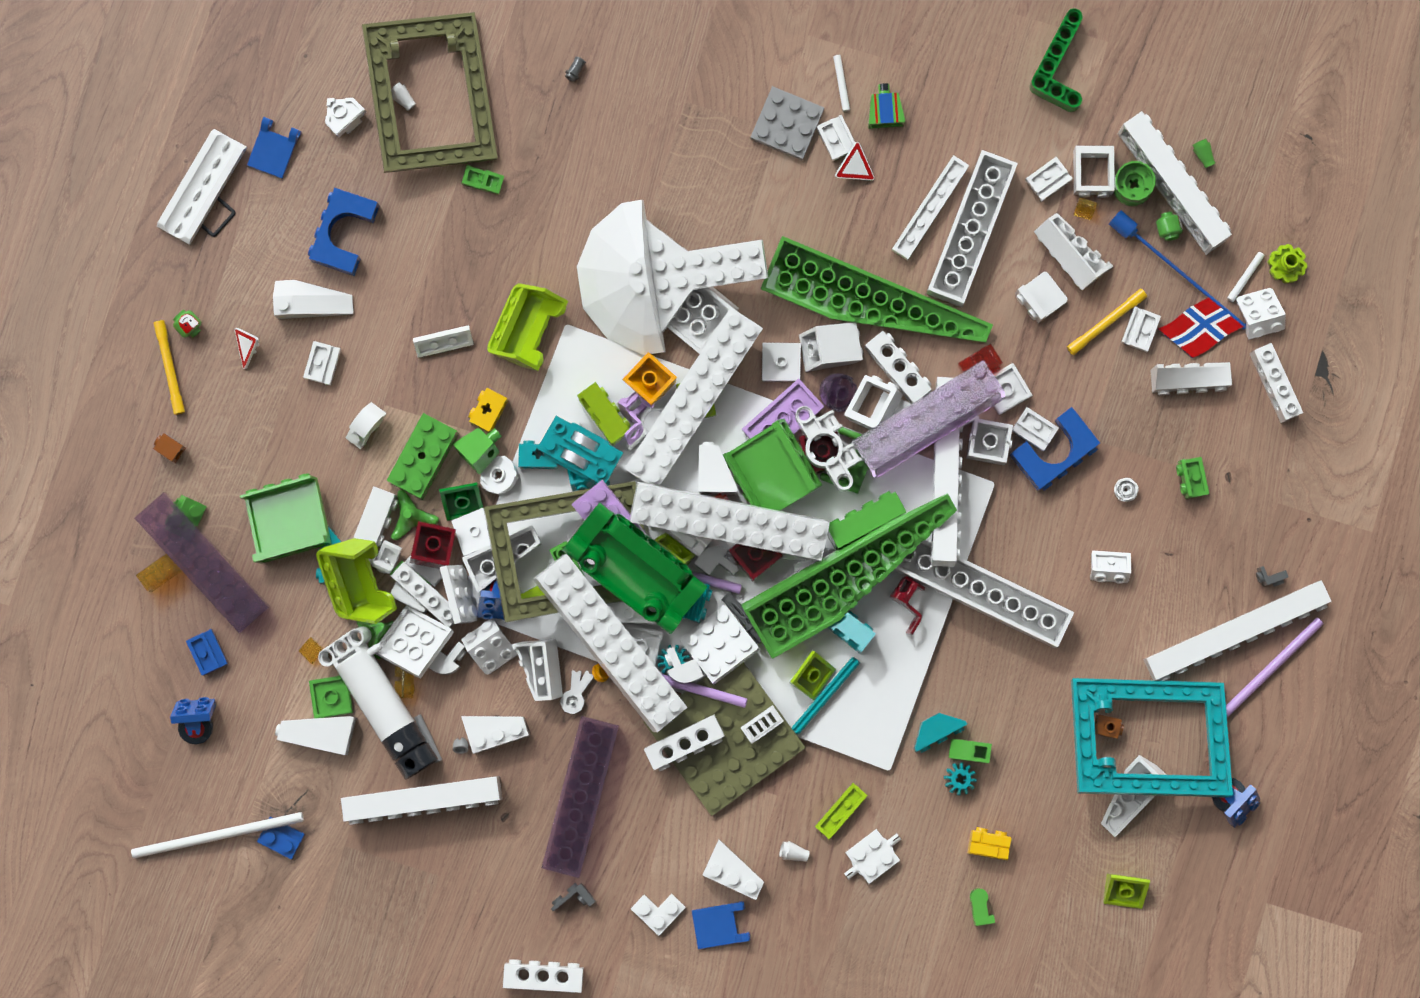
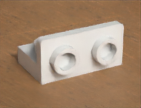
M1092 551L1090 580L1097 582L1109 581L1119 584L1128 583L1131 575V553Z

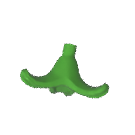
M404 490L397 492L400 517L391 534L393 540H399L406 535L413 527L417 526L418 521L434 525L438 524L439 518L417 509Z
M356 621L358 627H367L371 631V639L368 642L369 648L378 644L394 623L390 621L388 623L378 622L377 624ZM374 654L375 658L381 659L380 656Z

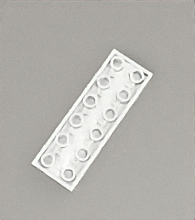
M215 129L212 130L160 217L157 227L190 245L247 147Z

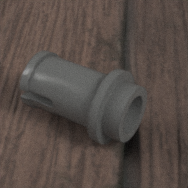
M576 56L569 70L565 71V77L572 82L578 80V75L586 62Z

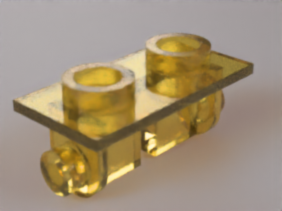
M395 665V677H401V681H395L397 694L400 698H413L415 691L413 684L414 675Z

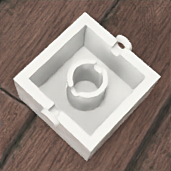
M975 418L972 423L966 458L1005 465L1009 448L1012 446L1011 434L1013 425Z

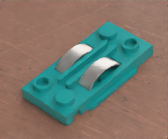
M557 415L537 450L552 457L553 462L585 480L591 479L597 483L603 480L606 484L623 455L622 451L609 445L607 440L574 422L569 423Z

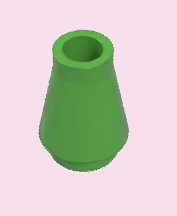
M1206 138L1192 145L1194 153L1205 168L1215 164L1211 144Z

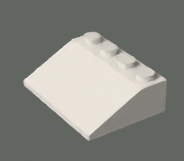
M714 287L694 289L667 327L700 354L730 307L736 311L739 308Z

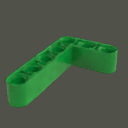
M1076 8L1070 9L1066 13L1029 85L1030 91L1033 94L1068 112H1075L1080 107L1082 96L1079 92L1052 79L1082 21V12ZM1070 16L1076 17V18H1077V22H1074V23L1071 22V21L1069 20V17H1070ZM1061 32L1067 33V34L1069 35V38H1068V39L1062 38V37L1060 36V33H1061ZM1052 49H1058L1061 54L1054 55ZM1043 65L1051 66L1052 71H1045ZM1041 81L1044 87L1038 88L1034 82ZM1051 90H1058L1060 96L1052 95ZM1074 98L1077 101V104L1071 105L1068 102V99Z

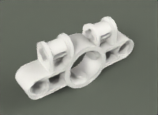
M799 407L795 414V420L807 439L805 454L808 461L815 467L824 468L837 490L841 492L848 491L853 484V479L848 469L863 460L862 457H859L856 453L853 443L843 448L841 439L834 433L843 426L838 423L833 410L816 418L809 407ZM802 411L807 412L809 419L801 420L799 413ZM821 436L832 438L834 446H838L837 456L835 458L831 457L826 462L815 460L816 456L814 453H810L811 442L820 439ZM845 477L849 480V485L842 487L839 485L838 480Z

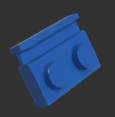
M209 629L186 640L202 676L229 664L213 629Z
M286 825L263 830L257 842L289 859H293L305 833Z

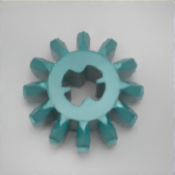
M676 645L675 651L682 665L686 663L683 660L689 659L690 656L685 655L682 657L686 649L683 648L679 653V645ZM665 649L661 650L663 654H668ZM658 655V659L664 660V662L658 663V667L666 666L661 671L663 674L668 669L674 668L668 665L665 657Z
M960 762L959 769L954 763L952 764L954 771L949 768L946 769L951 775L943 777L946 780L950 779V782L946 783L945 787L952 785L951 793L957 788V795L959 796L961 795V789H963L965 794H968L966 787L972 790L975 788L970 782H977V779H971V776L975 775L976 772L971 771L968 773L971 768L970 765H967L963 770L964 763ZM958 774L965 777L963 784L956 782L955 778H958Z

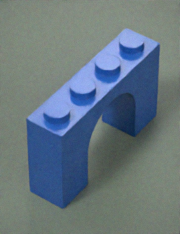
M334 187L333 192H330L328 195L327 203L329 204L327 210L324 209L322 212V224L315 231L314 238L316 240L314 245L310 246L308 256H310L309 259L313 263L355 276L361 258L357 254L339 249L332 244V227L338 220L344 217H356L374 224L380 205L374 200Z
M1073 407L1055 420L1070 443V452L1065 461L1058 464L1044 462L1027 441L1010 454V457L1037 491L1041 488L1045 491L1053 485L1051 481L1054 478H1062L1068 473L1067 468L1071 465L1075 468L1083 462L1081 458L1084 455L1088 454V456H1091L1098 450L1096 446L1100 442Z

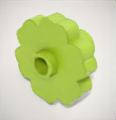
M1290 244L1280 245L1277 251H1273L1267 261L1268 265L1271 266L1269 273L1275 280L1282 279L1285 284L1297 281L1298 277L1305 274L1307 263L1303 261L1306 258L1305 253L1298 247L1293 249Z

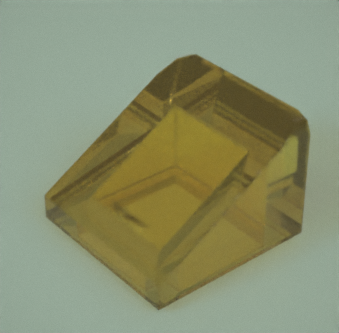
M1079 198L1073 215L1091 220L1097 203Z
M310 637L299 649V652L313 664L324 648L313 637Z

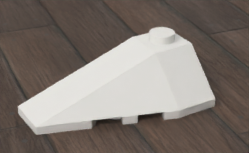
M297 280L275 281L273 306L274 316L277 319L354 314L353 296L350 294Z
M1140 755L1124 772V774L1166 775L1157 765ZM1114 795L1101 824L1116 837L1155 796Z

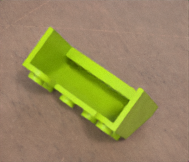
M521 283L516 284L511 290L487 346L488 352L521 367L538 371L544 361L543 354L536 350L540 345L541 337L548 326L550 317H559L565 313L568 300L546 288Z
M353 538L323 547L316 553L333 608L341 618L377 624L397 609L394 596L386 591L378 590L376 579L370 566L369 559H374L378 556V547L375 541Z

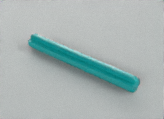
M851 657L792 726V730L796 734H800L858 667L860 662L855 657Z

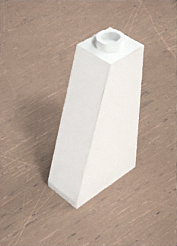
M356 717L281 721V724L277 725L275 735L278 736L277 740L348 755Z

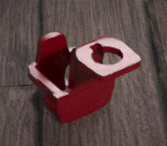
M903 577L891 593L890 598L898 604H902L916 616L906 631L908 635H913L921 622L922 615L908 602L916 588L924 591L925 587L910 577ZM905 580H906L907 583L905 584V586L903 587L902 591L900 592L899 590H900V588L902 587L903 583H904Z

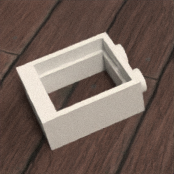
M1076 146L1073 150L1074 195H1079L1082 198L1090 197V195L1106 198L1112 195L1114 192V146ZM1081 158H1108V186H1081Z
M865 375L844 416L849 421L882 435L903 394L898 390L899 387L891 382L885 384L881 378L874 375L872 378ZM872 385L890 393L876 421L858 413Z

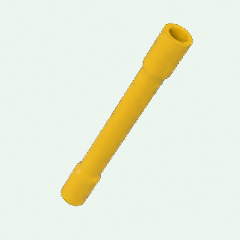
M1141 288L1108 316L1067 346L1068 351L1073 356L1111 324L1148 297L1145 291Z
M160 320L153 324L167 377L174 415H180L185 413L169 347L166 324L164 320Z

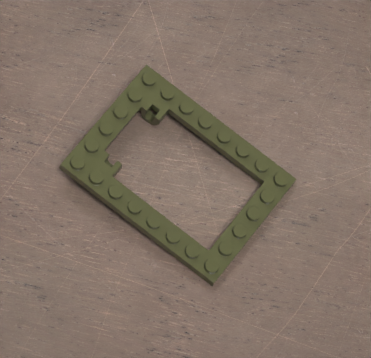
M475 12L362 24L384 173L497 160ZM445 36L446 41H448V53L461 52L475 142L400 151L387 60L400 58L398 41Z
M635 481L609 485L610 490L631 514L636 490ZM590 489L483 508L505 623L559 613L545 595L521 599L507 523L576 512L572 503ZM639 524V525L642 527V529L645 531L644 525ZM592 586L606 604L622 601L604 586Z

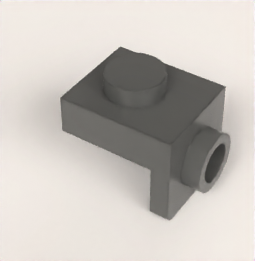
M1264 566L1257 568L1256 573L1258 582L1262 583L1263 586L1273 584V587L1285 583L1283 579L1289 577L1286 570L1268 576Z

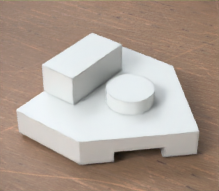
M328 98L325 124L340 137L345 132L349 134L362 122L360 118L367 112L354 98Z

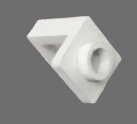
M385 540L372 566L381 573L390 574L396 566L402 548Z

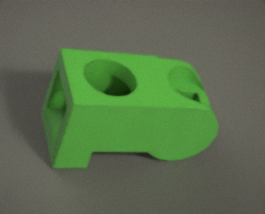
M975 888L970 893L975 926L995 923L994 915H988V894L981 888Z

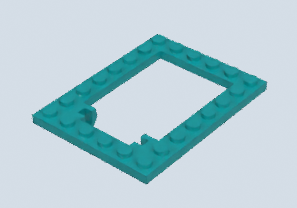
M1072 678L1071 690L1077 794L1230 798L1233 796L1224 683ZM1112 700L1204 703L1210 776L1117 773L1115 758L1104 757L1097 760L1094 713H1098L1101 709H1105V713H1111L1113 711Z

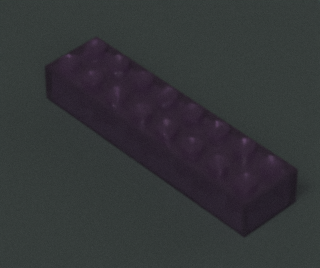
M983 360L852 441L854 449L862 457L863 463L873 478L876 479L1006 398L1004 389Z
M163 492L134 518L238 633H241L270 607L166 492Z
M581 716L541 868L577 878L581 877L619 725Z

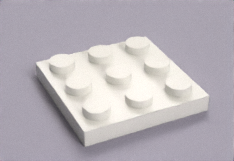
M406 605L381 639L380 643L383 644V648L375 654L421 679L454 632L451 628Z
M723 605L679 639L693 659L696 658L698 665L713 685L760 650L726 605Z

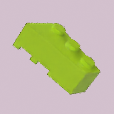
M594 382L580 392L577 397L609 443L614 446L625 438L624 435L631 425L625 417L623 419L618 414L620 412L619 408L614 402L610 403L607 398L609 395L603 387L600 388Z

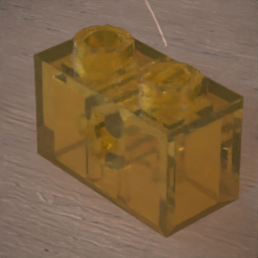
M166 553L138 573L136 577L146 591L153 592L183 569L172 554Z

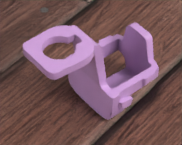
M636 392L617 402L621 414L628 421L634 423L624 435L629 445L633 444L644 431L642 423L637 416L648 406L650 408L654 407V404L650 405ZM640 399L642 403L635 410H630L629 407ZM637 430L636 434L630 438L632 432Z

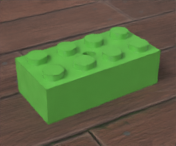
M423 413L387 481L423 500L458 437V431ZM421 453H425L424 459H419Z
M888 491L879 496V501L874 503L871 500L862 505V510L857 512L854 509L845 514V519L840 521L837 518L830 522L827 536L834 549L838 550L874 529L904 515L906 510L897 493L893 492L891 494Z

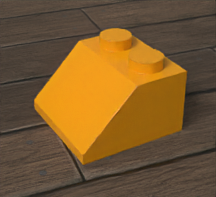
M648 352L622 380L646 402L652 405L673 387L677 377Z

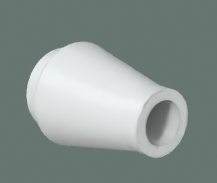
M399 82L391 89L393 100L407 111L415 106L416 103L413 101L405 85Z
M788 841L782 843L779 856L783 857V860L807 862L809 851Z

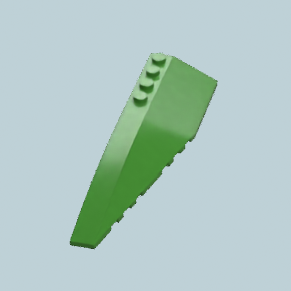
M784 236L780 238L767 270L768 278L763 280L760 288L763 291L825 317L842 321L979 342L987 341L993 326L991 323Z
M946 493L874 529L823 557L822 561H816L741 604L771 658L777 657L840 621L845 616L844 614L853 609L861 598L869 594L877 583H880L901 564L908 554L917 549L916 547L923 540H926L934 529L939 528L957 511L949 494Z

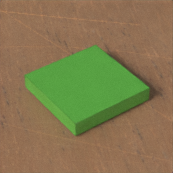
M341 676L309 681L314 719L353 713L351 693Z

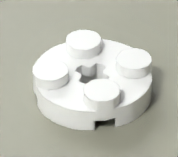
M498 456L481 473L480 483L490 493L504 495L514 487L519 478V472L513 461L505 456ZM502 471V477L496 480L497 476L495 473Z

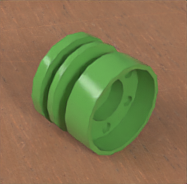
M1141 161L1125 163L1118 170L1114 179L1115 197L1127 206L1143 204L1149 199L1155 186L1153 170ZM1134 182L1137 183L1136 187H1134L1133 189L1130 188L1131 184H1133Z

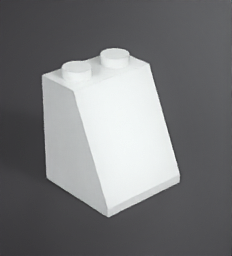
M856 322L815 326L799 334L805 372L854 364L863 360V350L860 347L859 341L860 333Z
M703 442V445H699V495L737 496V486L719 446L714 445V442Z

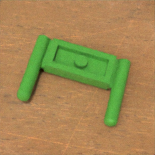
M842 427L838 430V433L858 441L855 451L863 459L848 469L853 479V484L849 491L858 494L879 441ZM820 474L821 480L833 484L828 474ZM844 477L843 480L839 479L838 483L842 487H847L849 480Z

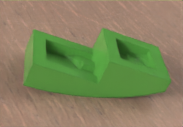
M467 165L461 184L499 194L504 176Z

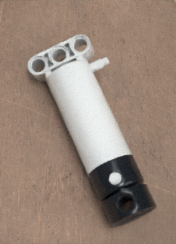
M367 627L355 628L323 649L318 655V660L323 666L334 665L392 760H398L395 765L404 779L407 780L436 762L438 758L429 743H425L426 738L374 657V654L383 648V644L379 642L369 648L366 643L371 639V631ZM358 632H359V633L361 634V636H362V639H361V640L358 639V636H357ZM343 642L347 645V650L343 648ZM329 653L332 655V661L328 657Z

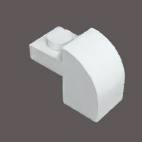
M372 402L369 403L353 420L345 438L359 449L363 448L371 433L380 426L386 413Z
M458 642L448 656L440 651L429 668L440 674L456 672L460 666L455 661H460L466 654L465 646Z
M674 647L666 650L668 654L664 656L669 666L673 665L674 667L667 671L672 679L680 683H689L703 677L696 658L681 665Z

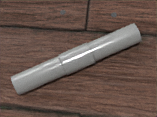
M422 715L414 717L419 729L426 738L425 743H429L438 758L435 763L441 761L442 758Z

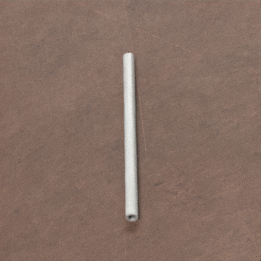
M302 812L139 847L132 849L131 854L133 859L295 824L303 822L304 817Z

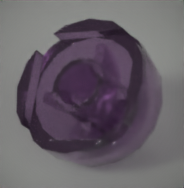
M834 373L824 378L819 387V397L825 407L836 412L847 410L845 408L850 405L857 391V385L854 384L851 376Z

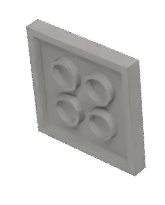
M772 86L750 139L803 160L824 107Z

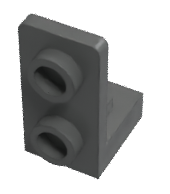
M574 883L567 889L568 894L564 898L560 895L552 902L554 906L551 910H556L576 892L579 893L577 898L584 906L588 904L590 907L596 900L582 883L579 885Z

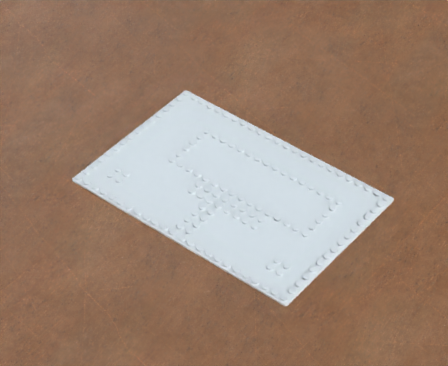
M566 325L520 444H523V441L526 440L535 441V444H540L556 415L569 423L580 421L581 427L607 440L579 402L577 395L596 382L600 388L603 387L609 396L607 398L610 403L614 402L618 407L617 402L620 399L627 398L635 392L622 379L645 355L609 339L571 325ZM655 357L677 377L673 387L654 403V407L665 408L677 390L676 384L682 382L690 369ZM726 384L714 402L716 416L703 419L662 481L660 487L699 494V445H703V442H714V445L719 446L722 455L735 449L749 440L742 431V428L772 403L773 400ZM638 399L629 409L635 410L642 403L641 400ZM644 411L639 416H637L639 420L641 419V415L644 413ZM618 412L620 417L623 419L624 416L621 414V412ZM801 429L794 434L797 441L799 436L804 435ZM637 430L632 432L630 438L636 434ZM838 433L843 448L853 443V448L855 449L857 440ZM623 438L613 446L622 451L623 455L609 478L610 485L635 481L636 485L637 482L645 483L625 469L642 441L631 450L625 446L627 443L626 438ZM873 438L879 442L858 494L849 490L846 492L837 490L835 485L821 480V473H818L817 476L822 486L781 511L827 520L828 522H832L837 518L841 521L845 519L844 516L854 509L858 512L862 510L861 507L871 500L875 503L879 501L880 495L890 491L891 494L893 492L897 493L906 513L933 500L934 460ZM518 446L513 463L517 467L519 478L510 491L499 496L496 505L572 492L568 471L558 465V469H520L518 467ZM537 450V453L533 455L540 459V456L544 454ZM729 469V470H730V473H731V475H732V477H733V479H734V474H733V472L731 471V469ZM958 469V475H962L961 487H958V494H961V505H958V512H961V522L957 524V530L961 531L960 542H957V549H960V557L967 560L993 491L994 483ZM736 482L737 496H709L751 505L744 498L743 490ZM577 511L565 513L580 525L584 522V519ZM564 514L507 523L509 536L533 525L542 544L515 563L520 594L537 586L533 579L555 562L549 550L559 545ZM644 525L646 534L652 539L659 537L665 532L667 534L670 532L667 529ZM932 533L926 539L930 543H932ZM828 536L823 557L836 551ZM713 539L707 549L719 546L729 550L736 543ZM729 552L725 555L726 559L731 557L734 560ZM695 556L688 567L691 571L707 575L694 565V562L698 559V556ZM782 557L753 582L738 564L739 570L735 575H732L718 564L710 576L741 584L739 594L731 593L740 604H743L794 575L796 572L793 564L799 561L784 560ZM803 557V561L811 559ZM587 559L588 563L595 564L593 560ZM583 571L585 578L592 586L601 585ZM892 571L885 579L877 583L869 594L861 598L853 609H850L851 612L859 617L857 620L863 624H868L874 629L873 632L876 633L860 654L826 628L773 659L763 642L757 645L760 650L744 662L792 728L815 701V699L812 700L789 683L810 653L815 651L836 668L816 698L851 657H855L860 662L858 667L803 731L796 735L799 738L885 770H890L893 765L953 600L923 585L925 587L924 591L916 588L908 603L921 613L922 619L913 635H908L906 631L916 616L902 604H898L890 598L891 593L897 587L900 580L906 577L896 571ZM469 575L467 582L472 590L471 598L473 605L478 610L481 591L477 592ZM905 580V582L903 583L902 587L900 588V590H899L900 592L902 591L903 587H904L905 584L907 583L906 580ZM710 586L709 590L713 591L710 602H705L704 608L707 609L705 619L723 605H726L721 599L730 591ZM559 613L506 623L502 619H495L498 625L538 640L556 639L557 647L597 661ZM735 616V618L739 621L742 627L745 628L742 622ZM682 618L672 634L667 633L658 625H631L664 633L658 655L665 657V654L661 651L662 649L667 650L668 645L675 649V646L679 645L678 652L680 653L685 647L679 639L700 623ZM748 632L749 636H750V637L753 639V641L756 643V640L754 639V637ZM686 649L685 653L682 654V657L685 655H689L690 658L683 660V662H689L693 660V657ZM657 657L655 667L661 674H663L661 671L666 666L664 665L658 667V663L664 662V660H660ZM701 669V672H702V674H703V677H702V678H699V679H697V680H695V681H693V682H691V683H695V684H696L697 682H699L701 679H703V678L706 676V674L703 672L702 669ZM672 687L674 691L685 692L684 690Z

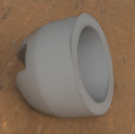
M463 737L461 740L456 738L453 743V751L458 754L468 752V741Z

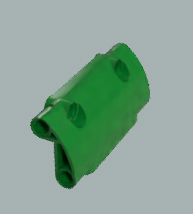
M600 502L562 550L573 560L579 562L584 572L644 617L645 620L656 622L658 626L669 634L674 632L683 616L707 588V585L692 574L691 569L623 515L614 514ZM587 559L593 560L595 564L588 563ZM649 607L655 608L657 612L650 611Z

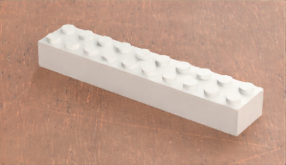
M730 307L625 467L627 471L647 484L661 485L762 331V327Z
M637 482L629 521L632 523L821 561L830 524L827 520Z
M923 540L916 547L917 549L908 554L903 559V562L893 570L1053 648L1059 646L1074 614L1073 611L961 557L959 561H956L955 567L931 566L932 543Z
M567 554L562 555L533 579L652 732L660 731L687 708Z

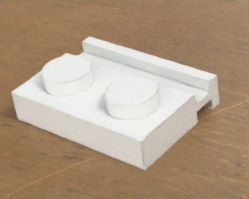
M842 115L816 127L832 161L847 155L855 143Z
M1055 157L1027 177L1025 181L1042 202L1073 178L1068 174V171L1059 159Z
M1134 307L1121 343L1148 352L1161 316Z
M313 341L303 378L331 386L341 348Z
M1026 407L1013 427L1012 432L1041 451H1044L1059 427Z

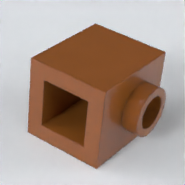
M165 433L156 438L153 448L175 464L186 450V447Z
M1096 715L1095 734L1118 739V736L1122 735L1124 725L1121 724L1122 720L1104 715Z

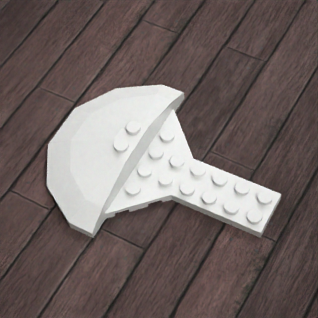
M644 200L621 203L591 230L577 265L582 306L585 312L607 339L642 355H646L648 352L650 354L666 352L663 332L694 289L768 278L763 240L687 251L646 219Z

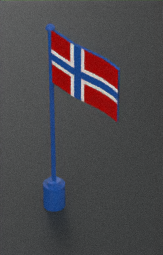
M1122 210L1110 221L1108 225L1125 239L1128 236L1130 238L1135 236L1208 297L1188 308L1172 322L1157 328L1191 358L1208 351L1232 332L1240 328L1246 329L1244 322L1136 233L1138 231L1136 228L1138 224Z

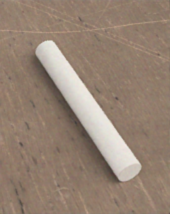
M835 55L833 58L842 110L846 112L850 111L842 60L841 55Z
M1258 252L1227 297L1229 301L1234 302L1264 258L1265 255Z

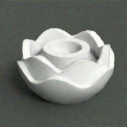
M1123 478L1115 484L1114 493L1121 501H1132L1137 496L1138 485L1131 478Z

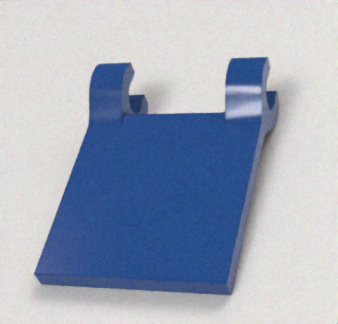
M263 117L260 131L247 165L283 179L301 131L292 127L289 138L269 131L273 120Z
M744 901L691 910L698 949L751 940L749 932L737 933L734 911L744 910Z

